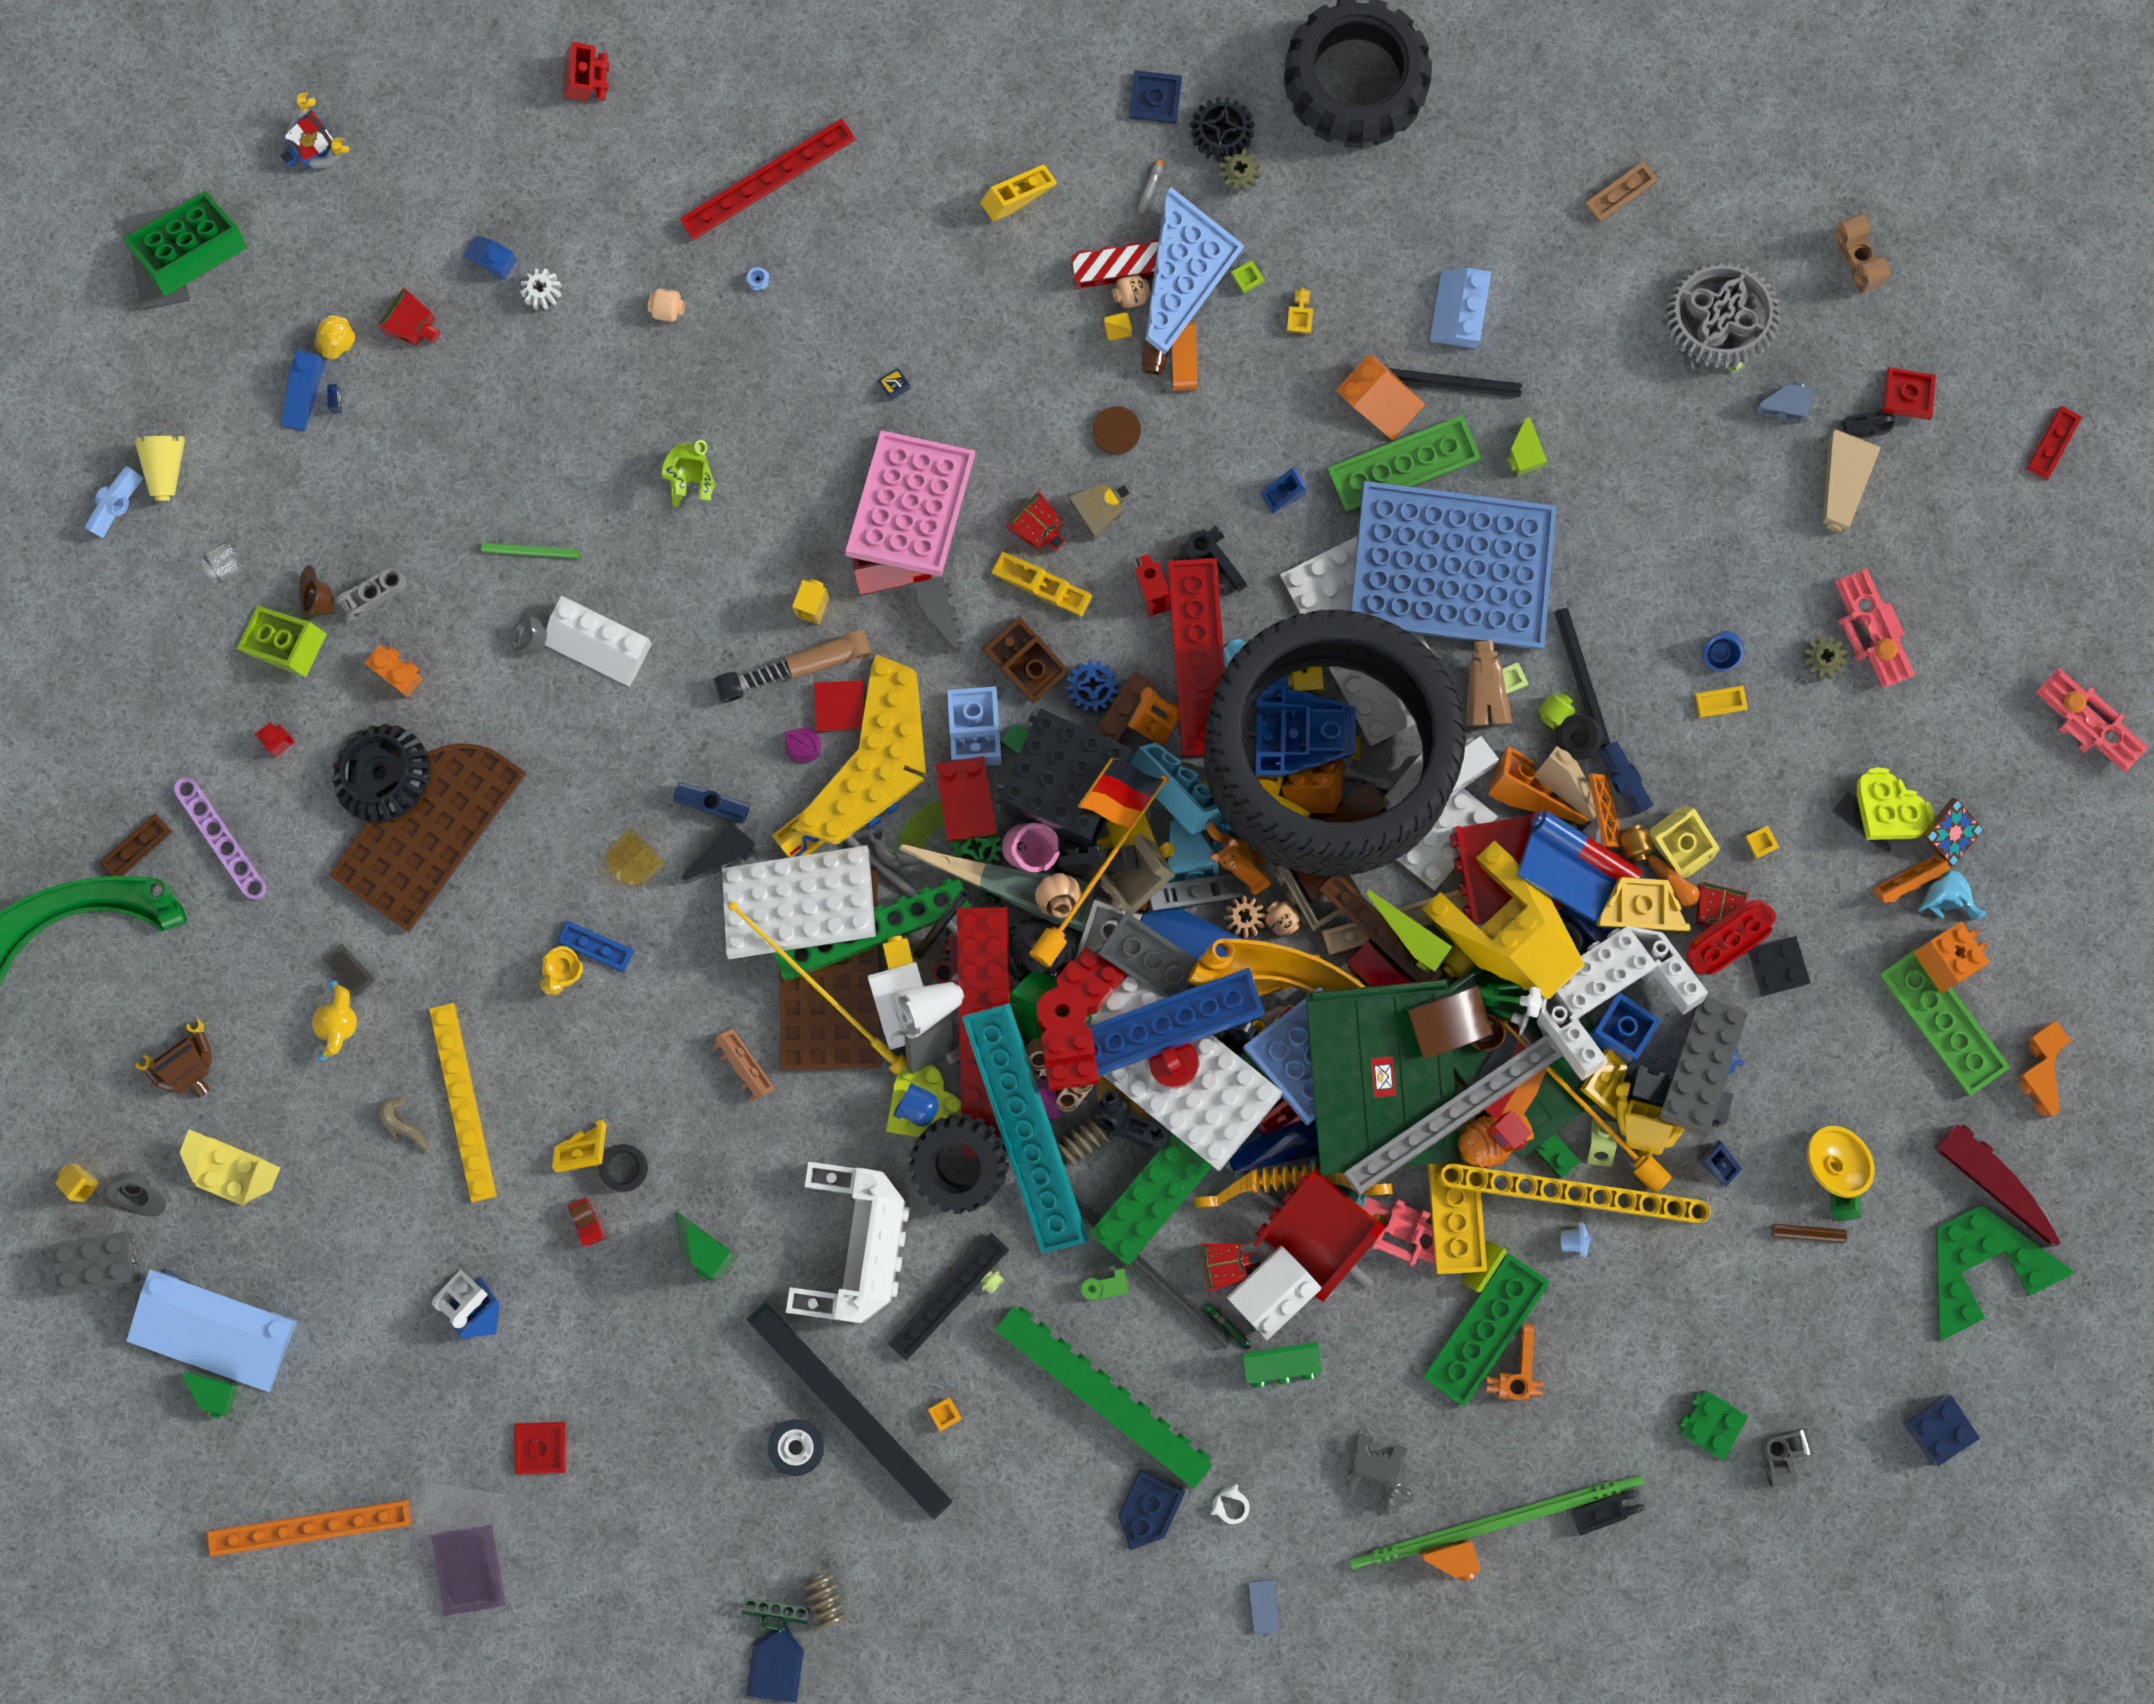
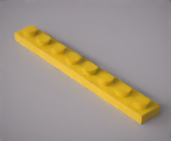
M451 1003L431 1008L429 1011L471 1203L495 1198L497 1194L455 1004Z

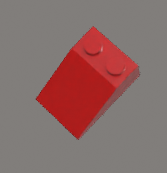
M984 756L935 764L948 842L997 834Z

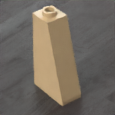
M1836 429L1830 435L1828 443L1822 523L1828 525L1827 528L1829 530L1840 533L1841 531L1845 532L1851 525L1881 447Z

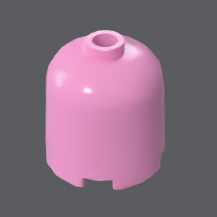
M1022 823L1015 825L1006 832L1003 838L1002 851L1004 858L1010 865L1028 872L1048 870L1055 864L1059 856L1058 836L1052 828L1045 824Z

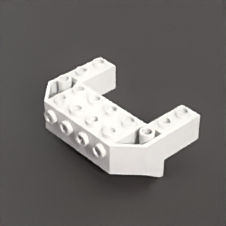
M1627 926L1622 930L1619 928L1613 930L1608 934L1607 940L1602 943L1597 941L1587 948L1588 952L1581 956L1585 965L1549 1000L1541 996L1543 1004L1539 1010L1537 1024L1543 1036L1548 1034L1582 1081L1600 1070L1607 1058L1579 1022L1581 1016L1642 978L1645 984L1655 978L1683 1015L1702 1003L1707 996L1708 991L1664 933Z
M808 1162L805 1187L808 1189L852 1194V1198L855 1199L843 1288L839 1289L838 1294L790 1287L786 1313L864 1323L890 1304L892 1297H897L899 1282H895L896 1272L901 1271L902 1257H898L899 1247H904L906 1232H902L903 1222H908L910 1207H905L906 1201L884 1172Z

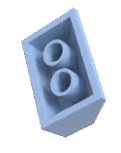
M1472 268L1441 271L1429 341L1473 349L1478 348L1491 278L1490 271Z

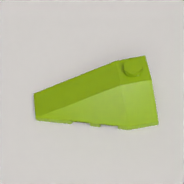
M1368 890L1366 893L1413 957L1418 960L1415 965L1427 973L1430 969L1435 972L1452 949V946L1371 890Z

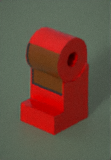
M587 1197L568 1204L570 1215L583 1247L587 1248L607 1239L596 1212H594Z

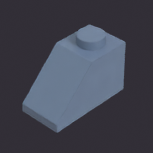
M1798 382L1788 384L1762 401L1757 407L1756 413L1804 423L1808 417L1813 388H1808L1806 384Z

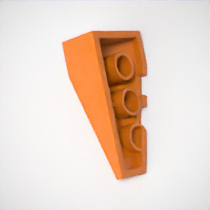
M1509 746L1505 749L1490 779L1488 791L1490 796L1512 807L1533 812L1546 810L1561 819L1582 824L1588 822L1584 815L1534 777L1537 770L1533 768L1535 762Z

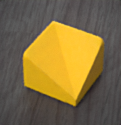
M1124 312L1104 318V327L1109 341L1132 336L1128 313Z

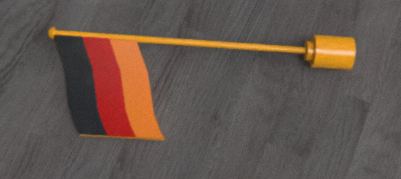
M1111 758L1077 806L1092 810L1110 822L1126 826L1128 829L1058 929L1053 927L1052 930L1046 928L1029 952L1030 956L1040 964L1050 968L1067 943L1064 939L1066 935L1062 931L1165 783L1168 784V777L1161 776L1156 778L1143 773L1128 762Z
M1508 1020L1502 1021L1506 1029L1504 1042L1498 1049L1492 1052L1477 1075L1474 1084L1529 1047L1507 1024ZM1547 1066L1484 1109L1492 1118L1499 1119L1504 1113L1511 1110L1518 1117L1523 1116L1536 1096L1547 1070L1636 1161L1633 1164L1635 1167L1633 1173L1652 1193L1656 1194L1672 1178L1651 1155L1647 1158L1642 1155L1639 1158L1550 1066Z

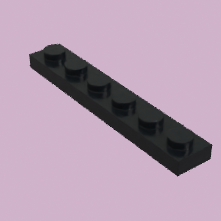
M990 1233L888 1344L907 1361L1010 1249L994 1234Z

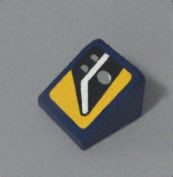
M899 368L877 380L890 401L911 389L909 382Z

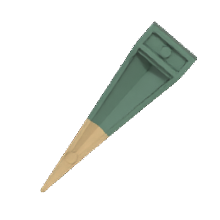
M901 845L899 847L900 850L1056 925L1062 924L1066 918H1055L1043 914L1036 902L1035 891L1037 886L1040 885L1045 877L1051 876V874L1028 872L971 861L908 845ZM1076 879L1083 894L1089 883ZM1096 886L1091 889L1067 924L1068 927L1081 932L1085 929Z

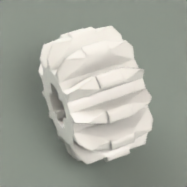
M535 268V275L531 276V274L526 273L528 281H521V286L524 289L520 293L522 297H526L525 303L527 305L533 304L534 309L538 310L542 304L544 310H547V303L557 304L553 297H561V292L558 289L562 285L559 281H556L557 276L555 273L549 275L548 269H544L540 274L539 270ZM539 286H544L543 292H538Z

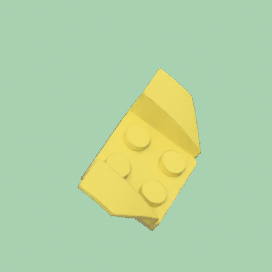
M190 1129L180 1150V1155L186 1169L197 1187L243 1206L249 1201L271 1191L281 1168L262 1158Z

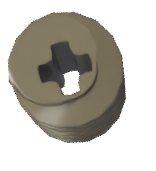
M1088 1118L1086 1119L1087 1128L1079 1124V1134L1071 1130V1139L1062 1136L1063 1145L1058 1142L1056 1143L1060 1154L1067 1164L1071 1162L1076 1166L1078 1164L1076 1156L1085 1160L1084 1151L1087 1150L1093 1154V1144L1101 1148V1139L1107 1142L1111 1141L1107 1131L1103 1130L1097 1122Z
M825 1573L802 1580L810 1582V1584L804 1587V1591L813 1592L807 1597V1601H815V1604L809 1608L810 1611H818V1614L812 1620L821 1621V1624L815 1627V1630L840 1624L839 1621L845 1617L844 1613L836 1612L842 1607L841 1603H834L840 1597L839 1593H831L837 1585L836 1583H828L834 1577L833 1573Z

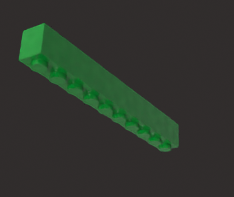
M1013 1306L995 1331L1195 1489L1212 1467V1464L1209 1462L1211 1456L1201 1448L1197 1452L1189 1446L1192 1441L1180 1432L1177 1436L1169 1430L1172 1425L1159 1416L1157 1420L1149 1414L1152 1409L1142 1401H1139L1137 1404L1129 1398L1131 1393L1121 1385L1117 1388L1109 1382L1112 1378L1103 1370L1094 1371L1089 1367L1092 1362L1081 1353L1078 1356L1074 1355L1069 1351L1072 1346L1061 1337L1058 1341L1050 1335L1052 1330L1040 1321L1037 1325L1030 1320L1032 1314L1024 1307L1020 1306L1017 1309Z

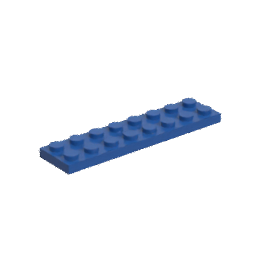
M1250 968L1240 970L1089 1026L1088 1028L1092 1031L1098 1076L1161 1054V1051L1169 1047L1177 1048L1264 1016L1265 1012Z

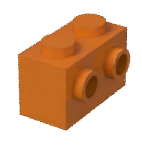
M379 644L365 661V664L408 698L423 680L417 673L420 669L409 660L404 663L398 659L401 654L390 645L385 648Z

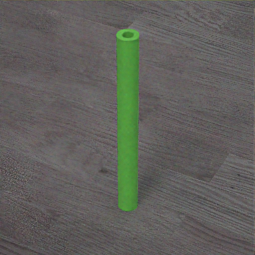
M482 543L481 546L483 553L579 559L580 549Z

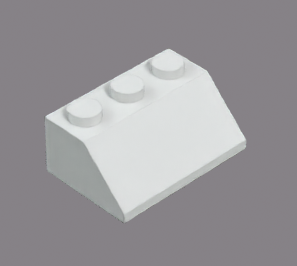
M1280 1246L1226 1298L1253 1328L1268 1340L1322 1288L1283 1246Z

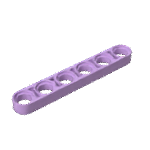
M190 778L179 779L175 783L174 792L243 894L252 900L261 899L266 893V884L197 783ZM185 783H191L193 786V791L188 796H183L180 792L181 786ZM198 803L206 805V812L201 816H197L194 813V807ZM217 822L220 826V831L216 835H209L207 832L208 825ZM226 842H231L234 846L233 852L229 855H223L221 852V846ZM239 862H245L247 865V871L243 875H237L234 871L235 865ZM252 882H259L261 886L260 892L256 895H251L248 892V887Z

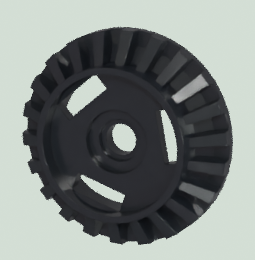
M382 724L377 727L372 725L368 727V730L358 731L356 733L357 736L352 740L348 739L345 742L346 746L343 751L339 750L337 754L339 758L337 763L333 765L335 771L334 776H332V783L335 787L333 789L334 793L338 797L341 806L360 820L371 823H384L396 820L410 812L420 802L427 790L431 774L428 752L423 743L413 733L397 725ZM383 743H391L402 750L400 755L397 757L381 748ZM355 761H357L356 783H352V768ZM380 767H385V776L381 779H376V770ZM398 784V785H397L390 793H388L387 795L382 796V797H380V798L378 797L381 793L385 792V791L388 790L389 788H391V787H393L394 785Z

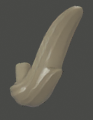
M404 1096L384 1100L378 1108L380 1120L394 1139H398V1134L404 1135L416 1142L425 1153H428L427 1141L417 1130L420 1125L406 1123L396 1113L395 1108L406 1105Z

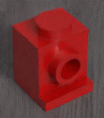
M269 722L255 733L256 737L274 757L279 756L295 743L280 723L275 726Z

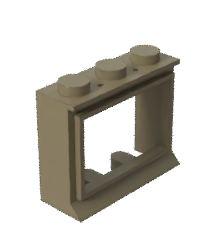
M1276 863L1273 864L1276 869L1273 872L1274 877L1280 885H1285L1288 891L1285 896L1292 907L1296 905L1299 910L1300 923L1304 928L1308 926V928L1315 931L1316 928L1342 914L1334 906L1318 917H1315L1289 869ZM1351 875L1342 876L1360 893Z

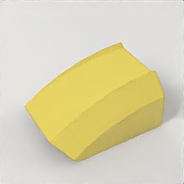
M1688 805L1675 809L1673 813L1650 829L1649 835L1654 845L1668 864L1683 878L1690 877L1712 861L1720 850L1696 810Z

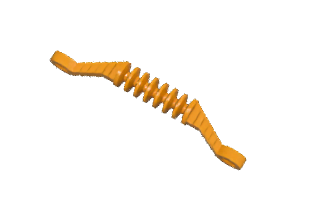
M1307 1164L1303 1165L1302 1172H1299L1298 1166L1294 1165L1292 1173L1289 1172L1287 1166H1284L1282 1174L1279 1173L1278 1167H1273L1271 1175L1267 1167L1263 1168L1262 1175H1260L1257 1168H1253L1247 1175L1217 1196L1195 1197L1194 1208L1221 1206L1242 1192L1254 1191V1193H1259L1261 1185H1263L1266 1193L1270 1191L1271 1185H1273L1276 1192H1279L1281 1184H1283L1285 1191H1289L1291 1183H1293L1294 1189L1298 1190L1295 1186L1303 1174L1309 1176L1312 1172L1309 1171ZM1313 1164L1312 1171L1315 1169L1320 1173L1318 1165ZM1344 1173L1322 1175L1333 1185H1344L1355 1190L1344 1176ZM1375 1184L1364 1191L1363 1194L1367 1196L1393 1194L1392 1184Z

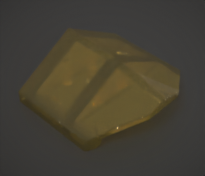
M631 828L607 851L609 871L620 882L643 886L665 864Z

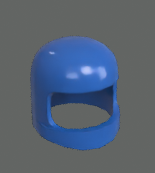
M911 1083L893 1115L899 1119L905 1118L920 1127L927 1126L937 1114L939 1107L938 1098L930 1091Z

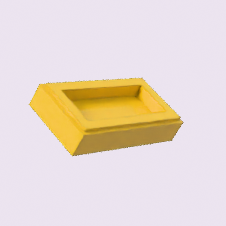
M1743 685L1694 694L1698 719L1748 710Z

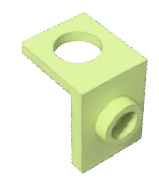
M1592 1119L1591 1145L1587 1164L1612 1167L1617 1142L1595 1119ZM1604 1121L1617 1134V1123ZM1605 1152L1608 1154V1157L1606 1159H1597L1594 1157V1154Z

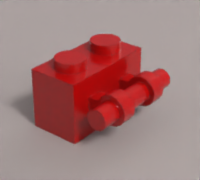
M572 42L565 52L563 98L586 102L594 90L596 92V100L605 101L606 93L609 89V83L606 82L607 73L610 69L608 54L599 53L598 59H595L596 46ZM594 70L597 72V80L594 79Z

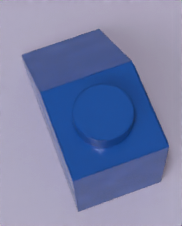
M480 236L474 238L463 255L503 280L506 279L517 262L511 250L494 240Z

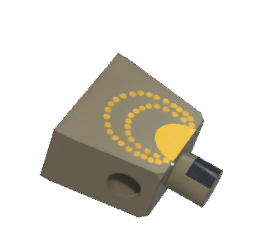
M1103 482L1070 496L1069 502L1093 539L1096 540L1124 515V509L1120 503L1130 498L1131 495L1124 484L1112 491L1108 484Z

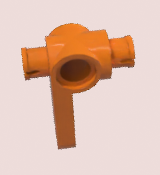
M1533 1324L1522 1325L1519 1374L1499 1373L1498 1378L1487 1376L1486 1383L1493 1384V1386H1485V1393H1497V1397L1500 1399L1529 1401L1530 1396L1542 1397L1543 1390H1536L1535 1388H1543V1381H1531L1534 1343ZM1516 1379L1523 1384L1522 1392L1517 1395L1510 1390L1511 1382Z

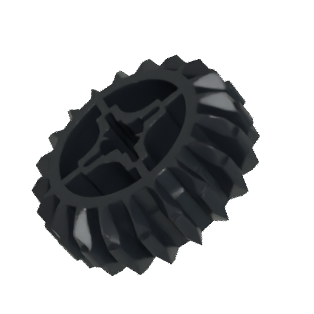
M1216 97V103L1214 104L1208 99L1206 102L1207 107L1200 105L1199 112H1194L1193 114L1195 120L1190 122V127L1193 128L1190 131V136L1194 138L1193 145H1200L1198 148L1199 153L1207 150V159L1214 154L1216 162L1220 160V156L1229 157L1230 154L1232 155V152L1236 155L1238 151L1242 153V150L1246 149L1245 146H1251L1252 141L1250 138H1253L1255 133L1251 130L1255 126V123L1250 121L1252 114L1245 113V105L1238 108V100H1235L1233 104L1229 103V97L1225 98V102H1221L1220 97ZM1221 113L1218 119L1206 121L1211 116ZM1228 115H1231L1234 118H1236L1240 123L1241 127H1238L1237 124L1232 123L1229 120ZM1223 121H1225V132L1222 133V137L1220 138V126H1222ZM1203 131L1213 135L1216 138V143L1211 142ZM1239 137L1234 142L1224 145L1227 139Z

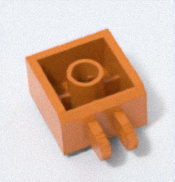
M1962 921L1913 952L1941 994L1990 963L1982 951L1989 947L1988 944L1984 942L1978 945L1974 938L1980 934L1979 931L1975 929L1970 933Z

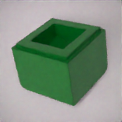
M1015 723L1002 737L1000 743L1018 756L1029 732Z
M1831 1193V1214L1836 1221L1861 1218L1860 1195L1853 1198H1844Z

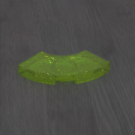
M941 801L923 807L907 822L900 838L899 847L901 845H908L924 849L926 840L931 833L941 827H945Z

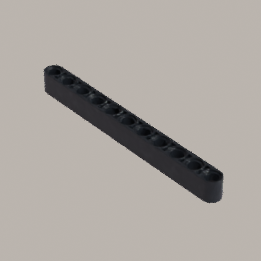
M765 1301L746 1318L752 1327L930 1517L935 1520L953 1503L947 1494Z

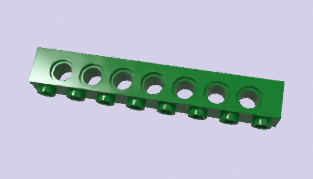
M950 878L940 882V887L931 890V887H927L917 891V896L910 899L907 896L898 898L893 901L894 905L887 908L884 905L875 907L874 919L875 923L878 924V931L875 937L856 939L849 944L844 942L832 943L831 950L826 953L819 951V945L785 950L784 952L808 974L888 942V938L895 936L903 937L936 924L959 892L964 891L960 879L955 881L954 878ZM940 895L946 896L948 898L947 905L937 907L934 904L936 897ZM968 899L961 907H970ZM916 904H921L925 907V912L921 916H914L911 913L912 907ZM893 913H898L902 916L901 922L895 926L888 923L889 916ZM801 949L807 950L809 954L808 958L803 962L795 959L797 951ZM773 952L785 982L802 976L778 952Z

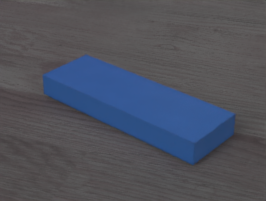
M568 920L556 942L625 973L635 950Z

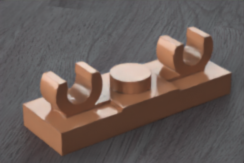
M734 1029L721 1033L715 1038L717 1043L713 1045V1050L722 1048L724 1055L720 1060L728 1059L735 1073L745 1081V1084L741 1086L742 1091L750 1088L753 1094L748 1098L749 1101L760 1099L775 1090V1087Z

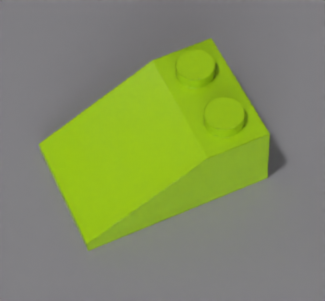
M257 606L236 649L278 668L306 677L327 633L311 622Z

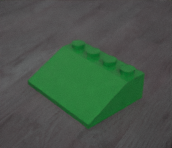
M206 191L123 238L126 246L164 297L247 249L239 228Z

